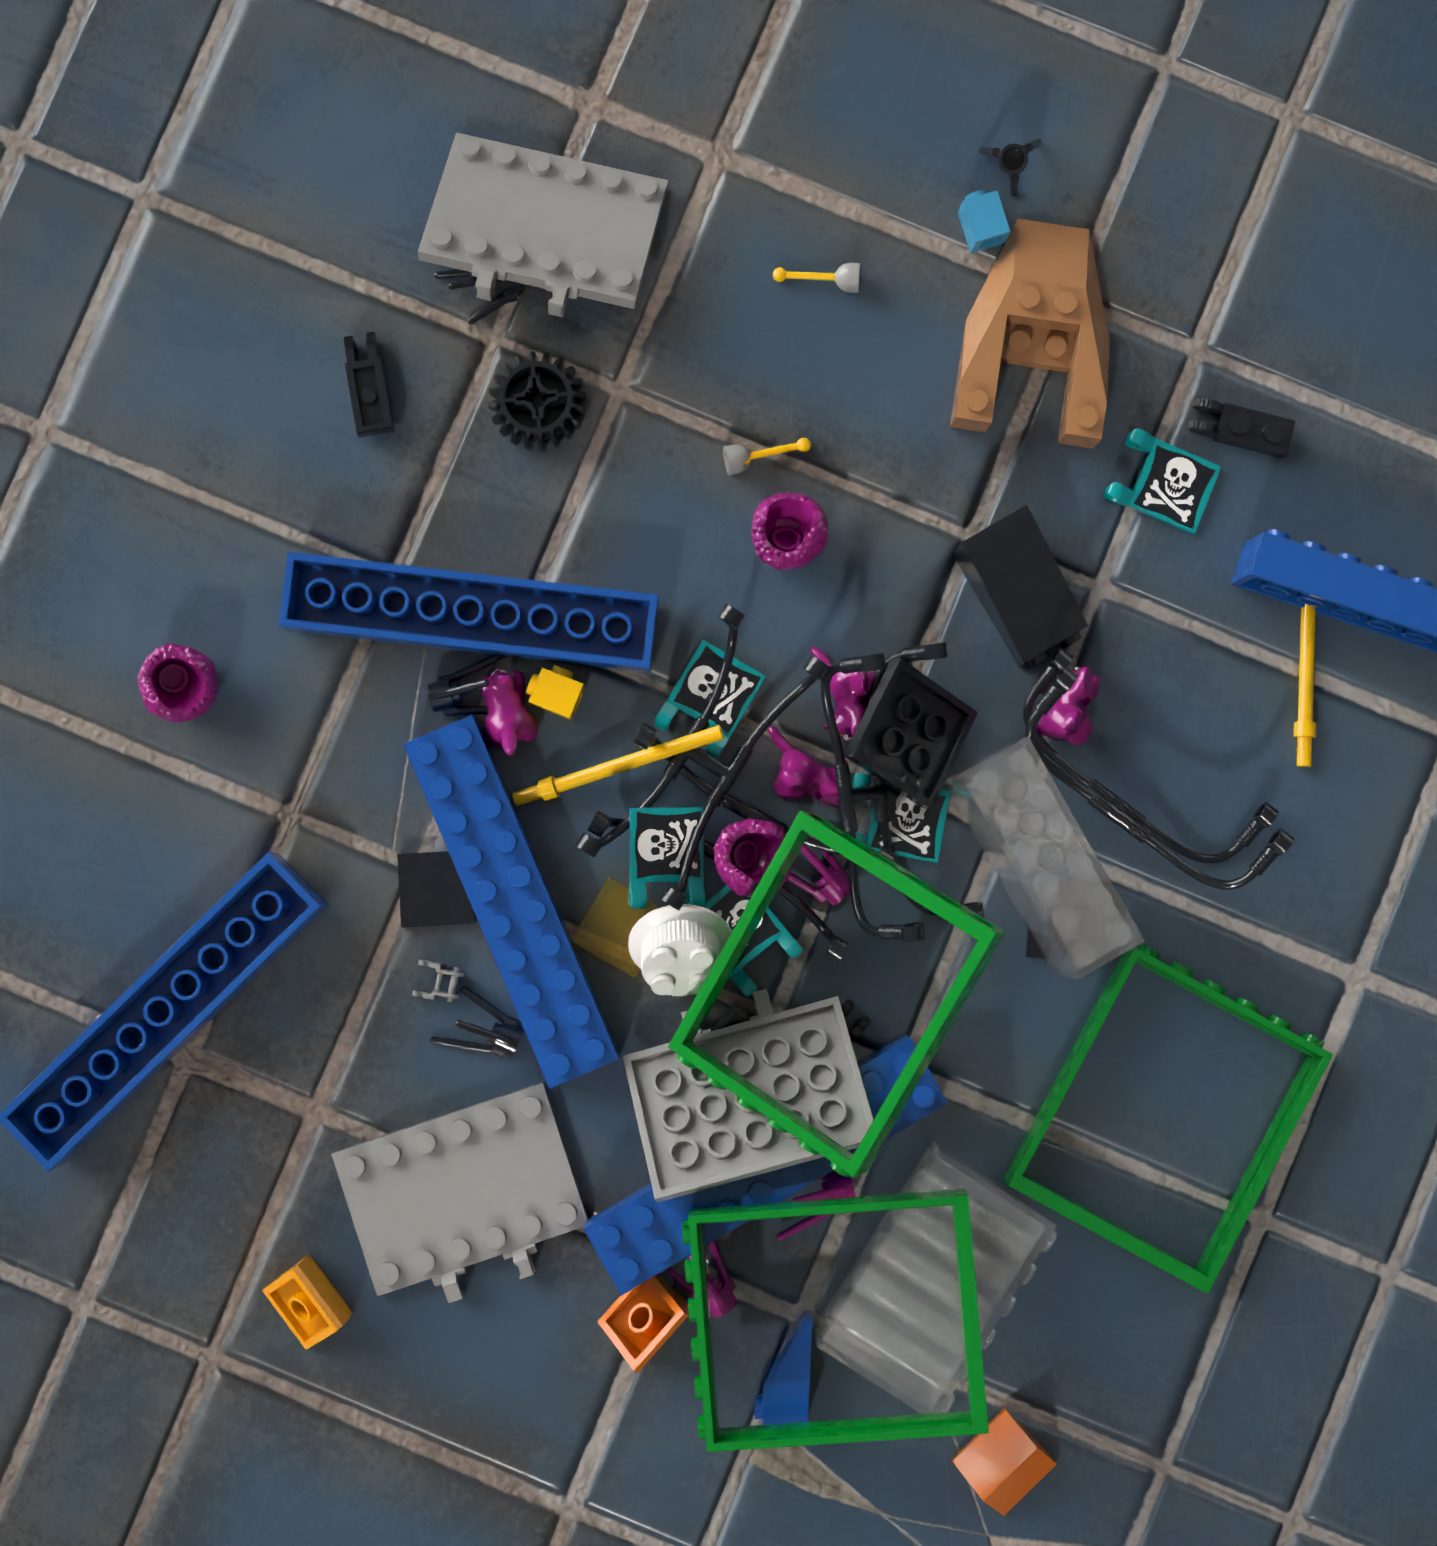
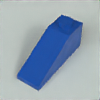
M811 1311L802 1312L763 1383L762 1396L755 1395L754 1418L761 1419V1425L808 1422L813 1323Z

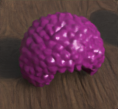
M797 492L778 493L762 500L754 511L751 527V538L756 555L760 557L763 563H767L768 566L778 570H792L807 565L823 551L827 544V517L824 515V510L820 509L819 503H815V500Z
M166 643L164 646L156 647L154 652L145 657V662H143L137 675L139 692L142 695L147 711L158 718H163L170 722L182 723L199 718L204 712L208 711V707L213 706V701L216 700L219 691L218 674L214 661L205 654L186 645Z
M745 819L734 824H728L721 831V835L713 847L715 851L714 862L723 882L737 895L752 897L785 838V831L774 822L758 819ZM791 867L788 870L785 878L783 879L778 889H780L783 883L786 882V880L788 879V875H790L792 871Z

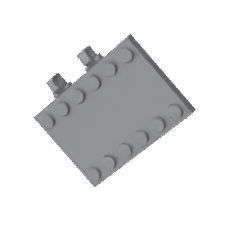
M456 132L418 249V258L420 261L471 272L472 276L477 277L475 288H477L476 298L491 301V289L495 288L498 279L551 291L552 299L548 301V313L558 317L564 316L568 299L577 300V297L635 309L666 196L668 180Z
M766 988L752 992L758 1015L749 1017L750 1021L711 1031L710 1028L706 1030L699 1029L693 1040L694 1044L845 1149L858 1148L873 1122V1116L838 996L782 1011L781 1006L772 1008ZM688 1010L681 1012L682 1019H684ZM670 1043L623 1056L654 1198L657 1203L824 1157L821 1154L815 1155L803 1149L798 1143L799 1139L791 1133H783L773 1128L767 1122L768 1117L758 1110L752 1111L743 1107L737 1101L738 1096L728 1089L722 1090L709 1083L706 1079L708 1075L700 1069H693L682 1064L677 1059L678 1054L668 1048Z
M544 1082L344 1148L331 1154L377 1296L432 1278L434 1286L442 1284L448 1303L463 1299L466 1293L460 1290L459 1280L460 1275L466 1273V1266L502 1254L504 1260L513 1257L514 1264L520 1270L519 1280L534 1275L536 1271L531 1254L538 1251L536 1243L582 1228L585 1221L589 1219Z

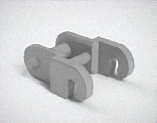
M419 959L418 965L436 968L438 974L435 989L432 993L413 990V996H422L431 1000H435L437 996L447 997L448 1002H453V999H460V995L456 994L459 977L465 976V973L459 972V967H454V970L442 968L443 963ZM443 974L451 975L448 992L440 991Z

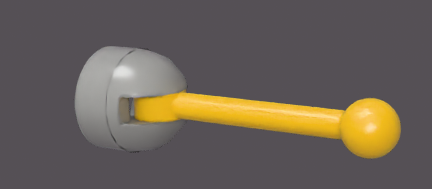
M846 263L841 265L835 273L793 272L778 267L773 271V278L777 282H783L785 279L835 281L837 286L844 292L859 293L861 265L860 263Z
M800 438L797 443L749 452L746 447L738 444L723 446L725 468L728 475L738 474L750 466L751 459L795 450L807 452L811 447V443L807 438Z

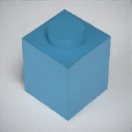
M978 190L965 197V200L960 205L958 216L970 253L1004 244L1010 234V228L998 191L986 193L985 190Z

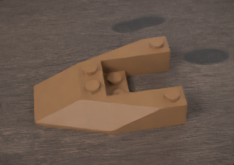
M1017 219L965 321L950 423L951 428L986 433L992 423L1000 363L1067 372L1058 444L1093 449L1102 440L1107 406L1110 339L1089 229Z

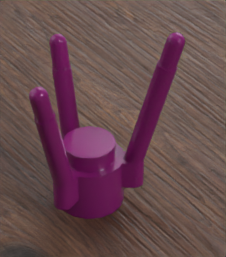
M804 843L800 850L821 873L815 881L819 887H814L792 872L788 875L787 880L812 894L820 903L827 899L833 906L837 905L850 893V882L847 879L849 874L839 865L832 853L821 850L831 866L827 868Z
M834 1170L817 1180L826 1181L820 1183V1191L794 1197L791 1202L856 1197L851 1176L839 1175ZM832 1214L810 1216L778 1233L776 1237L778 1240H783Z
M715 1240L708 1245L721 1281L718 1277L711 1279L708 1273L707 1278L710 1313L713 1318H718L730 1312L736 1306L738 1300L732 1292L736 1286L728 1275ZM672 1267L667 1268L665 1271L694 1298V1287L687 1283Z

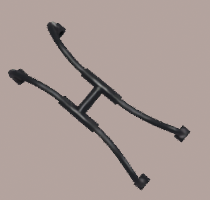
M728 604L724 605L717 616L729 627L722 667L703 713L700 717L696 718L685 736L707 729L709 726L708 721L718 704L730 672L737 643L738 626L745 615ZM810 656L802 668L809 675L767 714L751 733L745 744L740 745L728 765L699 747L673 755L663 771L664 776L638 807L650 808L661 796L671 780L676 779L688 758L719 777L715 788H713V791H711L707 798L708 803L691 837L677 887L674 889L667 886L660 897L662 901L680 911L687 897L684 895L705 827L716 806H720L753 753L752 748L774 720L818 679L822 681L830 669L827 664L816 657ZM629 816L602 838L596 839L583 832L575 846L595 858L602 847L615 840L629 828Z
M946 642L906 647L886 659L884 653L844 658L840 662L831 665L821 681V700L836 760L834 772L843 831L856 838L858 825L855 803L873 799L876 823L880 824L884 849L895 854L889 828L891 818L886 784L869 773L870 785L852 789L849 764L845 763L843 747L832 707L830 683L832 677L838 672L847 674L877 670L869 691V705L892 657L902 658L906 662L948 657ZM895 855V857H894V859H893V862L896 863V864H898V861H897V858H896V855ZM849 860L851 903L859 926L868 934L878 936L882 940H902V942L924 940L923 922L881 925L880 927L873 926L868 922L861 905L858 865ZM904 894V896L910 901V903H912L919 910L930 915L938 916L937 914L933 913L929 909L925 908L924 906H922L921 904L917 903L916 901H914L913 899L909 898ZM983 902L962 904L985 918Z
M1062 648L1056 651L1046 668L1032 684L1033 688L1028 694L1023 707L1027 746L1035 759L1046 770L1086 798L1089 805L1097 809V811L1140 843L1145 842L1181 871L1207 886L1223 890L1243 887L1250 883L1257 875L1261 876L1278 856L1288 851L1294 842V837L1282 828H1279L1271 835L1262 852L1249 865L1250 870L1233 880H1221L1208 876L1170 851L1168 848L1188 859L1201 863L1212 864L1226 861L1239 853L1244 847H1248L1264 828L1269 827L1275 821L1279 811L1268 802L1261 804L1255 811L1253 819L1237 836V841L1229 849L1218 854L1195 852L1162 833L1147 822L1143 814L1131 807V805L1096 779L1088 778L1066 761L1038 732L1036 726L1042 715H1047L1060 697L1073 686L1078 678L1075 673L1067 668L1073 656ZM1039 694H1043L1039 701H1037V703L1034 705Z
M643 723L634 740V744L648 750L650 745L656 746L662 744V742L656 737L658 730L646 723ZM673 756L667 757L665 759L669 762ZM684 765L680 773L707 795L711 794V791H713L712 786L698 777L687 766ZM730 794L722 801L723 808L736 813L744 819L774 822L785 831V834L789 830L787 824L738 800V798ZM597 811L588 831L602 838L606 829L617 827L625 819L611 818ZM807 836L804 842L806 846L841 855L817 839ZM705 840L704 855L714 860L715 851L713 847L715 845ZM882 847L878 852L891 861L895 857V854ZM782 885L777 890V893L795 906L822 933L829 942L824 956L838 963L849 942L835 936L813 910Z

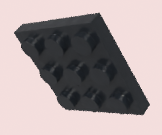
M892 657L844 757L920 807L932 810L978 712L902 658Z

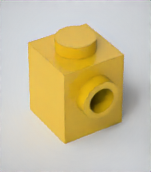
M553 665L551 671L542 667L539 675L535 673L532 675L526 694L531 695L528 701L530 704L573 721L586 686L572 679L573 672Z

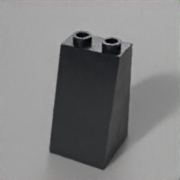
M1027 505L964 540L952 555L1018 667L1028 662L1032 668L1051 657L1047 651L1048 649L1059 643L1062 649H1065L1082 639L1079 631L1088 627V624Z

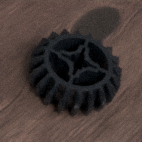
M531 351L529 353L530 361L525 363L523 358L517 355L515 356V361L518 366L512 368L508 363H504L503 368L507 374L506 377L501 374H495L494 380L501 387L489 388L490 396L496 398V400L489 402L488 408L490 411L497 412L491 419L494 425L503 424L499 430L503 437L513 433L510 441L515 446L525 438L524 447L528 451L533 448L534 441H538L540 451H546L547 440H552L554 447L558 448L560 447L559 435L562 434L566 439L570 440L573 436L568 427L580 429L582 426L581 421L574 415L583 416L587 412L586 407L578 404L587 400L586 392L578 391L584 386L582 378L572 379L576 374L573 366L563 370L565 361L562 357L557 358L551 364L549 352H545L542 360L538 361L536 353ZM541 375L557 380L567 392L558 393L557 389L545 388L541 381ZM529 378L526 390L514 394V398H510L514 388L522 380ZM536 387L543 401H546L542 402L543 406L539 407L540 416H538L533 403L530 402V400L534 401V396H537ZM561 405H566L559 419L547 426L549 413L553 410L561 409ZM518 410L519 413L532 415L535 428L521 425L512 418L509 411Z

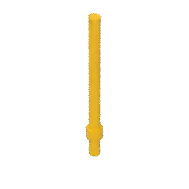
M1306 604L1305 607H1301L1298 722H1294L1293 737L1297 738V767H1312V738H1316L1317 723L1313 722L1316 611L1315 607Z
M717 725L650 747L648 750L644 749L559 778L550 776L538 780L537 785L513 792V800L516 806L542 798L544 801L560 797V792L723 740L724 734L721 726Z

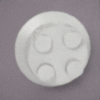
M683 904L679 911L668 905L647 913L637 921L629 935V953L634 963L641 969L643 979L650 985L655 994L677 997L697 995L732 932L727 922L721 916L707 908Z

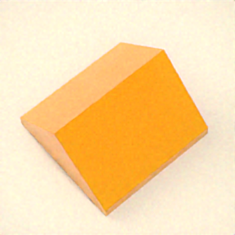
M309 1254L262 1290L306 1350L338 1331L353 1314Z

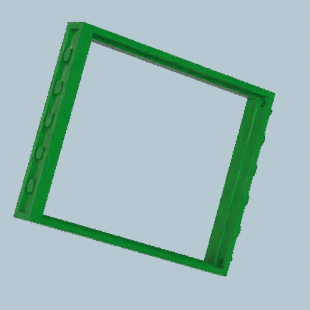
M800 810L668 1048L678 1054L677 1059L682 1064L693 1069L698 1068L707 1074L706 1079L709 1083L722 1090L728 1089L737 1095V1101L743 1107L752 1111L758 1110L767 1116V1122L773 1128L783 1133L789 1132L799 1139L798 1143L803 1149L815 1155L821 1154L831 1161V1168L845 1177L859 1176L867 1172L1006 932L816 813ZM808 835L816 838L978 940L854 1154L693 1043L695 1036Z
M1140 944L1138 949L1127 946L1003 1180L1015 1190L1208 1294L1333 1054L1322 1049L1325 1042L1313 1035L1304 1032L1302 1037L1289 1031L1292 1026L1289 1022L1271 1014L1269 1019L1257 1014L1259 1006L1242 997H1238L1235 1002L1224 996L1226 989L1208 979L1203 984L1191 978L1193 971L1175 961H1173L1171 966L1159 961L1158 958L1161 954L1146 945ZM1135 963L1307 1055L1196 1267L1024 1174Z
M966 1189L690 1209L688 1220L682 1221L683 1244H690L691 1259H685L686 1282L693 1283L694 1298H688L689 1321L697 1323L698 1337L691 1338L693 1361H700L701 1376L694 1377L696 1400H703L704 1415H698L699 1439H706L707 1452L989 1433L969 1198ZM951 1206L969 1411L719 1427L703 1224Z

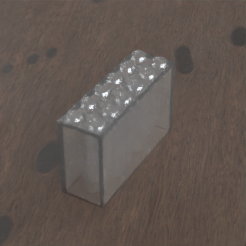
M1029 736L1003 746L945 780L948 789L951 791L952 796L1020 916L1038 943L1052 972L1078 980L1145 942Z
M932 1140L898 1194L966 1189L969 1198L981 1348L985 1350L995 1336L996 1330L993 1328L1001 1316L1006 1317L1011 1312L1016 1302L1014 1294L1021 1283L1026 1285L1034 1275L1036 1270L1034 1262L1041 1251L1047 1252L1054 1243L1057 1235L1054 1230L1057 1225L1044 1211ZM951 1206L888 1210L814 1327L818 1348L921 1414L947 1413L955 1399L954 1390L960 1381L966 1382Z

